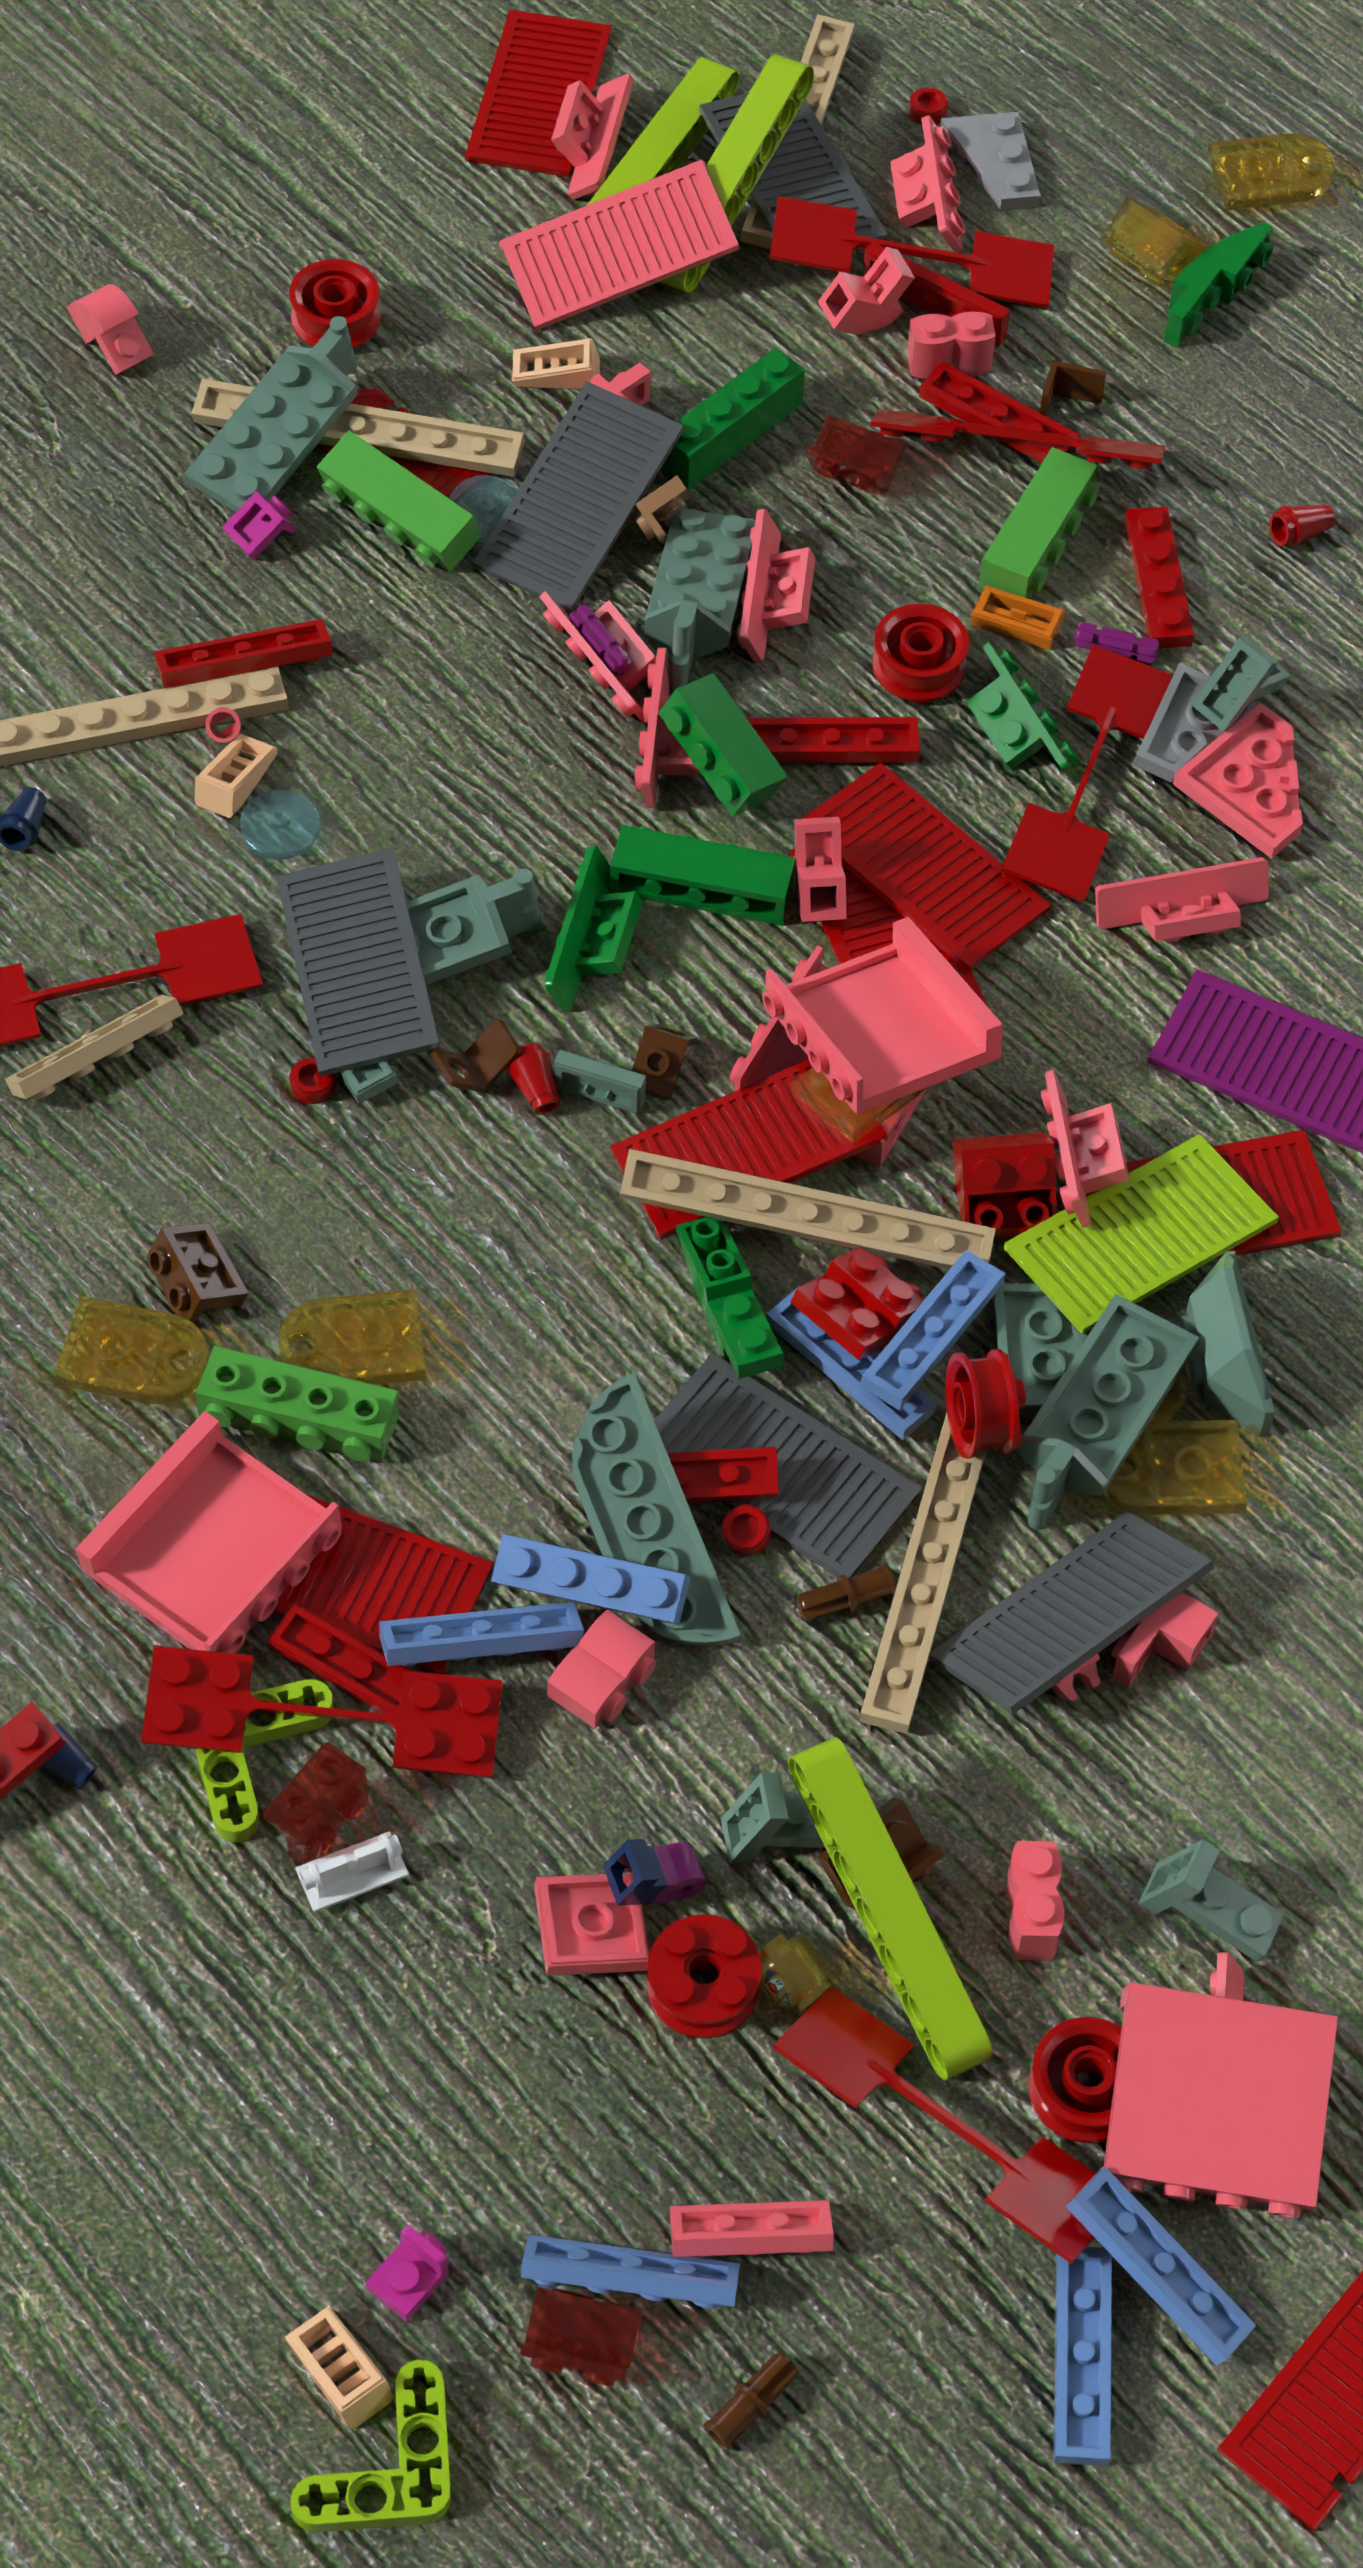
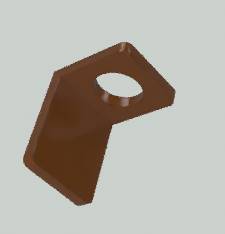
M1052 360L1042 393L1040 413L1047 416L1053 395L1101 404L1106 372Z
M495 1019L464 1054L435 1049L431 1056L450 1086L485 1093L519 1056L521 1048L503 1020ZM449 1063L458 1067L465 1078L454 1072Z
M658 1024L645 1026L632 1071L646 1075L647 1092L665 1098L673 1095L687 1046L694 1045L697 1037Z

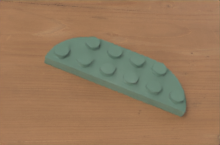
M633 1372L614 1382L594 1400L588 1409L589 1412L580 1427L577 1437H575L573 1445L572 1469L574 1482L602 1556L686 1574L691 1577L679 1625L633 1615L642 1625L655 1634L679 1644L698 1647L721 1646L742 1640L741 1634L637 1377Z

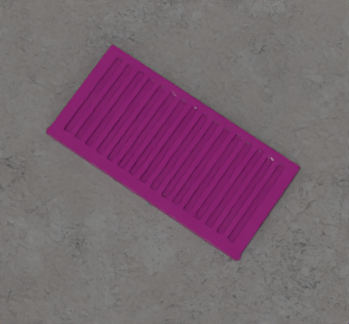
M1197 969L1192 974L1191 981L1149 1054L1147 1062L1363 1153V1038Z

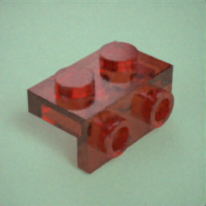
M827 415L815 446L809 445L805 454L810 465L813 466L812 470L821 476L835 479L836 475L850 479V484L862 491L873 493L874 489L887 493L906 447L902 441Z
M325 1742L266 1808L264 1819L286 1835L288 1856L299 1865L310 1862L315 1855L322 1857L333 1845L337 1836L336 1831L347 1818L354 1820L362 1812L369 1799L366 1768L331 1743Z
M539 2284L535 2294L526 2338L521 2345L519 2355L532 2358L530 2366L539 2370L562 2373L563 2366L583 2370V2379L605 2386H614L616 2379L626 2380L630 2374L644 2309Z

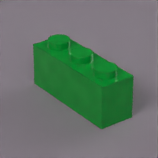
M714 673L675 689L658 712L667 728L673 733L690 757L692 763L701 772L717 798L723 803L732 817L769 801L788 778Z

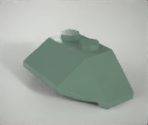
M1228 1251L1225 1252L1190 1295L1186 1314L1179 1317V1327L1199 1337L1197 1348L1190 1357L1188 1366L1191 1382L1193 1385L1199 1384L1203 1402L1258 1437L1269 1436L1275 1409L1237 1263L1236 1252Z

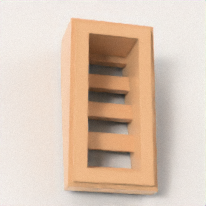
M593 338L513 350L512 383L514 387L582 389L586 381L589 382L596 374H600V357ZM528 363H535L534 371H528ZM545 364H551V368L545 369Z
M239 733L195 778L194 800L196 805L231 818L244 804L277 756V748ZM242 754V755L247 756V757H249V758H252V759H254V760L251 761V760L246 759V758H243V757H241V756H239V755Z
M327 2306L285 2336L293 2352L350 2430L357 2428L393 2401L394 2396L387 2380L330 2306ZM333 2331L336 2335L333 2339L313 2353H310L309 2347ZM346 2349L347 2353L326 2368L323 2369L321 2365ZM356 2367L360 2369L357 2373L352 2375L343 2383H341L337 2387L335 2386V2382L340 2380L342 2377L347 2375Z

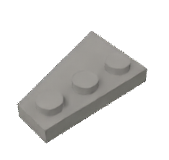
M1019 112L941 118V125L944 126L949 137L958 147L957 154L963 162L971 164L977 172V181L1000 211L1039 207L1040 192Z
M1179 662L1132 765L1172 783L1174 775L1179 769L1224 733L1191 705L1211 676ZM1257 699L1248 703L1235 723L1253 709Z

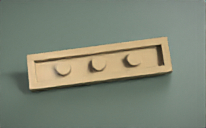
M160 995L5 1078V1081L14 1096L23 1099L30 1098L31 1101L42 1099L56 1090L55 1083L68 1076L71 1080L89 1074L95 1069L93 1063L108 1055L109 1058H116L131 1051L134 1048L133 1041L146 1034L148 1037H154L168 1031L173 1027L171 1021L184 1013L176 998Z

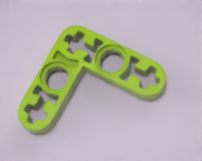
M315 1679L301 1680L251 1693L260 1701L288 1702L289 1704L304 1705L305 1698L313 1697L315 1703H318L317 1707L333 1708V1697L329 1687L322 1681ZM276 1713V1718L271 1724L259 1727L249 1722L247 1717L242 1753L195 1749L214 1828L221 1838L232 1843L243 1842L250 1839L256 1833L259 1826L258 1806L243 1748L317 1730L324 1727L331 1718L291 1715V1719L285 1720L284 1714ZM221 1762H229L234 1764L239 1772L232 1781L221 1783L211 1777L212 1768ZM235 1795L239 1812L243 1815V1823L239 1825H233L232 1820L229 1818L227 1798Z
M420 2359L410 2361L401 2367L396 2376L395 2393L399 2469L322 2474L302 2479L293 2489L290 2500L294 2520L301 2528L309 2532H329L429 2524L438 2521L446 2514L450 2507L451 2488L445 2388L442 2372L435 2364L428 2360ZM424 2376L427 2385H435V2387L426 2390L427 2413L416 2414L414 2391L410 2389L405 2390V2388L413 2386L414 2377ZM434 2411H438V2412H439L438 2415H433V2414H430V2413H432V2412H434ZM405 2413L412 2414L407 2418L404 2417ZM422 2427L433 2430L439 2438L436 2448L424 2455L413 2452L407 2444L409 2435L415 2429ZM439 2464L442 2465L441 2469L433 2468ZM408 2467L417 2468L410 2472L407 2471ZM430 2468L431 2489L435 2493H442V2495L433 2497L432 2506L421 2507L420 2499L410 2498V2496L418 2494L420 2491L419 2469ZM377 2486L385 2492L387 2501L378 2512L365 2513L356 2506V2495L364 2487ZM347 2488L346 2504L348 2515H340L339 2503L322 2506L321 2515L311 2516L309 2507L300 2506L302 2503L310 2501V2493L321 2492L323 2501H340L338 2489Z

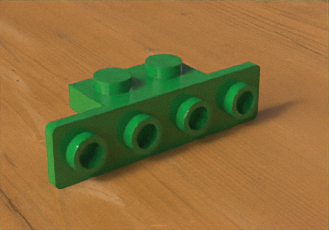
M988 641L982 648L1001 676L967 700L966 703L1004 762L1012 770L1046 745L1060 768L1077 784L1082 779L1080 772L1075 766L1081 762L1080 758L1066 740L1060 743L1055 736L1060 731L1058 724L1046 709L1040 713L1035 705L1040 700V697L1026 679L1020 682L1015 674L1020 669V666L1006 648L999 652Z
M598 846L587 847L583 862L578 869V878L572 897L567 904V913L561 932L556 939L555 951L549 969L545 973V988L562 1011L572 1010L582 976L622 972L643 904L636 891L608 894L610 889V864Z

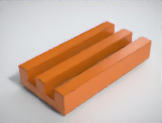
M985 585L971 614L970 625L1050 650L1053 640L1059 632V626H1062L1066 610Z

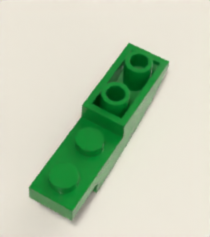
M1264 223L1235 233L1208 248L1182 270L1173 281L1164 342L1179 347L1188 334L1194 335L1202 322L1203 314L1207 309L1213 310L1219 300L1231 304L1240 291L1246 292L1256 269L1259 266L1265 267L1272 255L1274 245L1270 244L1272 225Z
M704 1217L676 1225V1232L712 1334L723 1358L730 1359L738 1378L741 1379L784 1367L782 1349L752 1290L751 1275L724 1220Z

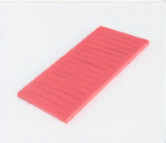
M702 159L502 239L499 243V247L505 254L536 331L740 249L707 173L706 164Z

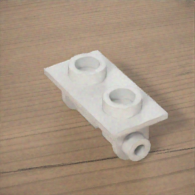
M390 1831L295 1867L314 1913L409 1876L400 1855L403 1852L396 1834L391 1835Z

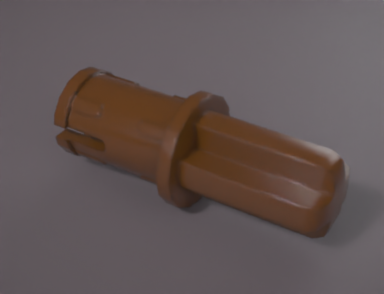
M886 1565L850 1578L843 1574L837 1577V1582L800 1593L797 1596L798 1610L805 1621H812L842 1610L852 1613L856 1611V1606L886 1596H893L896 1591L895 1583Z
M775 2353L745 2384L737 2383L734 2386L735 2394L710 2420L703 2424L704 2430L710 2438L727 2451L758 2417L765 2419L769 2415L767 2408L798 2377L799 2371L795 2364L786 2355Z

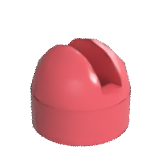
M217 708L206 719V731L217 742H230L240 733L241 719L231 708ZM231 715L235 723L217 734L213 726L223 722Z

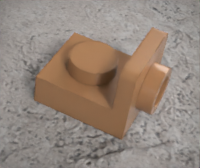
M678 475L635 504L641 514L635 519L636 523L648 540L656 536L661 545L665 544L667 536L657 522V519L661 516L665 519L675 516L685 508L686 504L684 501L690 497Z

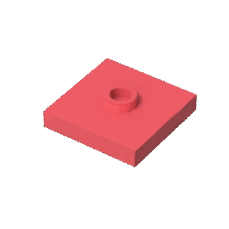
M623 1873V1881L628 1887L635 1880L633 1873ZM606 1874L536 1877L534 1890L546 1976L648 1971L649 1949L642 1904L617 1906Z

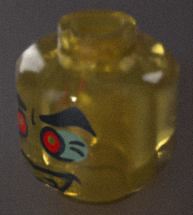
M781 1933L759 1951L760 1956L764 1959L761 1963L760 1984L782 2009L789 2010L797 2007L802 2012L832 1986L828 1981L832 1973L831 1963L805 1934H798L787 1940Z

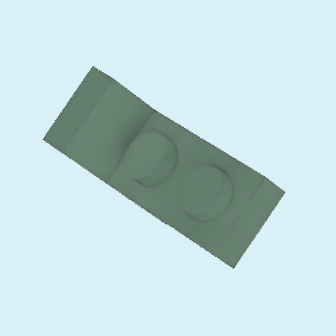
M1243 635L1234 643L1191 705L1224 732L1235 723L1249 702L1282 689L1291 675L1277 664L1278 661L1251 638Z
M761 1772L721 1817L730 1864H749L764 1846L825 1848L799 1793L783 1791L780 1773Z
M1202 1839L1156 1864L1139 1900L1138 1905L1152 1915H1156L1173 1906L1254 1961L1266 1956L1284 1914L1213 1868L1220 1849Z

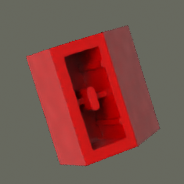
M1045 1132L953 1139L955 1187L961 1221L996 1228L994 1239L1016 1237L1057 1214L1054 1142Z

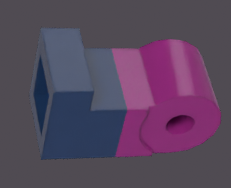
M627 1839L603 1865L617 1906L667 1903V1901L681 1900L697 1894L707 1884L694 1847L689 1842H678L667 1846H647L644 1839ZM623 1872L634 1874L635 1880L628 1887L623 1881Z

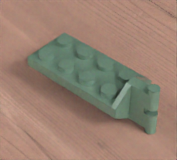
M336 316L332 318L330 328L313 348L289 345L184 473L187 483L234 512H237L256 491L268 500L279 492L358 395L356 385L347 377V375L353 374L357 370V364L347 322L344 317Z
M683 509L672 517L644 620V634L662 648H667V651L672 655L670 690L672 692L687 684L693 660L729 645L747 573L746 565L751 556L752 542L750 533L751 528L755 527L756 520L742 518L736 515L728 516L701 512L696 509Z
M526 868L516 871L514 877L488 887L480 875H476L406 902L426 985L512 953L508 938L526 931L537 933L543 928L533 875Z
M1117 1294L1114 1295L1022 1436L1021 1447L1017 1449V1452L1037 1471L1028 1515V1525L1032 1529L1040 1530L1046 1526L1048 1518L1065 1492L1103 1496L1197 1348L1198 1336Z

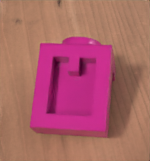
M257 491L222 527L248 556L254 560L283 529L292 534L297 528L288 519L292 514L291 510L280 499L273 495L268 500Z
M409 2225L400 2232L401 2243L365 2282L366 2290L406 2323L449 2275L448 2257L445 2255L447 2249L444 2244L429 2231L423 2230L419 2234Z

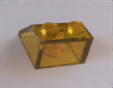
M1127 196L1100 238L1112 247L1109 251L1111 256L1128 266L1133 261L1142 267L1139 275L1158 287L1162 281L1173 285V281L1182 270L1198 255L1211 247L1159 210Z

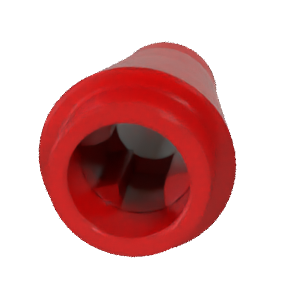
M1327 504L1280 507L1276 513L1271 515L1269 520L1271 537L1277 545L1293 548L1325 530L1331 529L1334 525V514Z
M537 1043L520 1047L521 1053L509 1065L507 1071L531 1107H533L535 1114L543 1115L552 1112L560 1106V1100L558 1098L550 1053L543 1051L542 1046Z

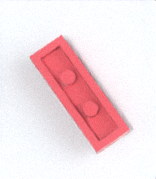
M829 2200L670 2206L673 2257L702 2258L717 2255L744 2254L755 2256L770 2253L797 2252L808 2254L812 2252L833 2251V2227Z

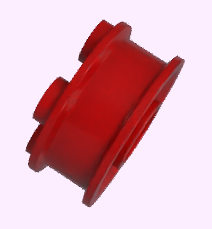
M343 259L321 260L304 267L295 275L289 288V299L292 305L291 324L296 335L302 341L314 347L330 328L331 319L336 316H342L347 322L352 347L355 348L367 342L378 330L381 319L378 305L380 293L376 278L364 266Z
M909 604L892 610L879 622L874 637L875 650L872 658V668L877 681L884 689L899 698L916 704H926L930 701L946 697L959 687L966 673L969 636L964 624L958 617L948 610L935 605Z
M992 1349L986 1357L969 1359L962 1352L954 1353L947 1366L945 1397L949 1428L958 1453L964 1459H972L979 1450L996 1449L1000 1455H1010L1014 1449H1019L1022 1444L1019 1408H1024L1026 1402L1023 1381L1015 1379L1010 1359L1001 1349Z
M701 1914L677 1920L660 1933L649 1954L646 1985L648 1999L654 2012L669 2028L692 2038H715L734 2031L748 2019L758 2000L762 1973L759 1951L749 1934L739 1925L726 1918ZM705 1969L714 1973L717 1979L710 1984H699L690 1975L697 1970Z
M1095 2017L1069 2019L1048 2031L1038 2044L1029 2074V2098L1038 2118L1055 2134L1080 2143H1098L1107 2140L1122 2028L1117 2024ZM1081 2072L1092 2073L1100 2080L1101 2084L1094 2087L1084 2086L1078 2082L1075 2075Z

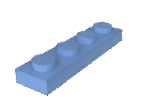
M965 1250L862 1375L860 1386L900 1411L1003 1285L1006 1273Z
M796 1289L767 1313L766 1319L776 1333L901 1440H905L936 1412L937 1402L920 1387L900 1411L860 1386L862 1375L880 1353L876 1351L861 1360H857L790 1303Z
M503 1534L491 1582L510 1588L679 1625L691 1577L686 1574Z
M575 1602L379 1621L380 1641L387 1666H413L422 1662L442 1660L462 1661L471 1657L490 1655L511 1656L519 1652L539 1650L559 1651L568 1647H576L584 1636V1628Z
M1106 2167L1096 2173L1065 2206L1216 2366L1227 2360L1256 2326Z
M528 2235L522 2261L521 2278L533 2279L536 2283L548 2287L570 2284L585 2286L590 2291L599 2294H611L621 2291L640 2294L643 2298L651 2301H665L672 2298L693 2301L700 2307L714 2309L722 2306H735L740 2263L694 2257H673V2254Z
M1086 2247L1073 2264H1070L1056 2253L1054 2463L1108 2466L1111 2460L1112 2255L1105 2248Z

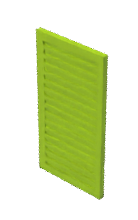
M1200 1134L1130 1172V1180L1100 1189L1086 1197L1091 1226L1082 1228L1076 1213L1068 1215L1066 1209L1005 1242L1004 1250L1081 1334L1093 1329L1115 1294L1136 1304L1278 1222L1279 1216Z

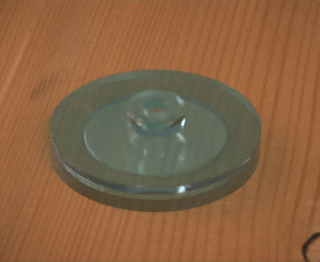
M480 475L468 478L457 485L449 499L474 516L482 534V537L476 544L484 545L517 493V489L502 478Z
M274 790L256 796L245 806L240 818V829L243 841L254 853L268 859L283 860L297 857L314 845L320 833V819L315 805L305 796L288 790Z

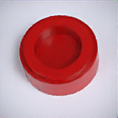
M935 88L919 89L910 97L909 115L915 122L921 125V119L930 115L936 125L940 124L941 118H947L948 97L945 93Z
M315 1057L300 1060L290 1071L291 1092L296 1099L303 1103H322L328 1100L335 1092V1073L320 1077Z
M752 1505L737 1506L730 1510L723 1519L721 1526L723 1539L727 1547L735 1554L741 1556L756 1555L769 1544L771 1526L766 1514L758 1507Z

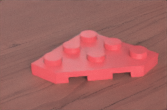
M1261 702L1174 775V786L1271 859L1301 833L1303 822L1302 811L1299 809V781L1297 761L1294 759L1293 726Z

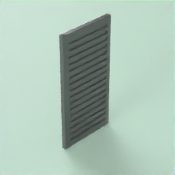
M748 93L699 106V112L718 144ZM805 100L751 192V200L772 235L778 196L857 210L856 234L862 237L887 240L888 234L807 100Z
M586 381L473 562L474 567L537 597L546 591L561 608L572 613L637 508L635 504L643 498L685 430L684 425Z
M394 848L276 876L320 1077L440 1048Z
M713 1353L707 1356L704 1363L654 1420L667 1453L776 1447L779 1499L722 1503L731 1509L740 1505L758 1507L766 1514L769 1520L771 1535L836 1577L843 1574L847 1578L853 1577L917 1497L922 1495L923 1487L751 1377L739 1379L733 1366Z
M1127 1511L931 1651L930 1660L1013 1715L1214 1569L1213 1561Z

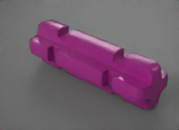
M581 605L576 611L571 613L570 622L614 675H622L625 670L631 667L632 659L587 605Z
M1080 622L1075 635V645L1077 647L1090 650L1092 644L1130 659L1132 655L1137 656V661L1148 664L1154 663L1159 650V641L1157 639L1142 636V640L1136 639L1137 634L1104 626L1102 630H1098L1096 624Z

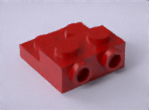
M859 1246L833 1259L824 1275L798 1287L790 1303L857 1360H861L887 1346L922 1304L924 1299L920 1289L915 1284L901 1281L889 1271L888 1264L883 1257L871 1254Z

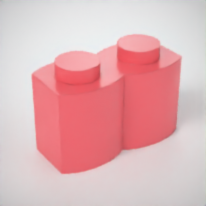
M964 312L952 317L940 314H926L912 318L910 320L907 349L911 376L926 379L942 361L970 376H978L992 370L996 337L992 315L983 312Z
M607 1609L592 1624L579 1644L570 1651L547 1681V1696L594 1729L605 1719L610 1722L613 1721L627 1701L624 1693L635 1682L642 1685L655 1669L657 1661L654 1659L655 1641Z
M1017 1841L1012 1852L1006 1880V1895L1012 1909L1008 1927V1942L1016 1960L1052 1961L1058 1948L1064 1922V1906L1058 1892L1062 1873V1861L1054 1841Z

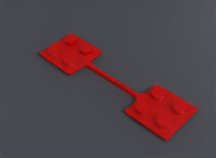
M778 196L770 260L849 273L853 250L860 247L867 248L873 241L885 248L898 249L903 255L965 266L970 271L969 289L986 298L1048 308L1054 253V245L975 231L973 253L968 256L961 253L858 236L855 232L857 210Z
M879 409L870 423L871 427L880 428L879 433L882 435L902 437L905 431L921 433V439L932 442H945L946 436L953 437L957 432H966L1073 446L1078 448L1079 454H1087V461L1108 464L1111 463L1112 458L1128 460V466L1140 469H1152L1153 463L1161 464L1165 452L1164 445L1083 435L1081 439L1070 435L978 423H960L961 419Z
M1092 644L1066 710L1094 720L1100 727V734L1070 809L1064 813H1055L1028 802L1001 871L1084 903L1110 834L1080 822L1076 816V809L1106 734L1112 730H1120L1144 739L1166 693L1172 674Z
M242 914L154 933L161 958L158 965L53 987L38 992L29 989L22 963L0 967V1046L41 1037L35 1009L40 1003L151 977L163 978L169 985L172 997L177 999L180 1006L263 987Z
M154 1646L141 1743L242 1753L246 1719L252 1712L261 1711L389 1724L396 1734L392 1768L485 1778L493 1777L503 1680L403 1670L400 1702L397 1708L389 1713L366 1712L257 1700L250 1691L254 1655Z
M833 1986L773 2044L772 2049L854 2108H857L876 2088L881 2086L891 2087L997 2162L1003 2168L1005 2177L991 2191L984 2202L1070 2264H1073L1095 2238L1065 2206L1096 2173L1044 2136H1041L1023 2157L1012 2158L948 2110L896 2075L895 2068L914 2049L915 2045Z

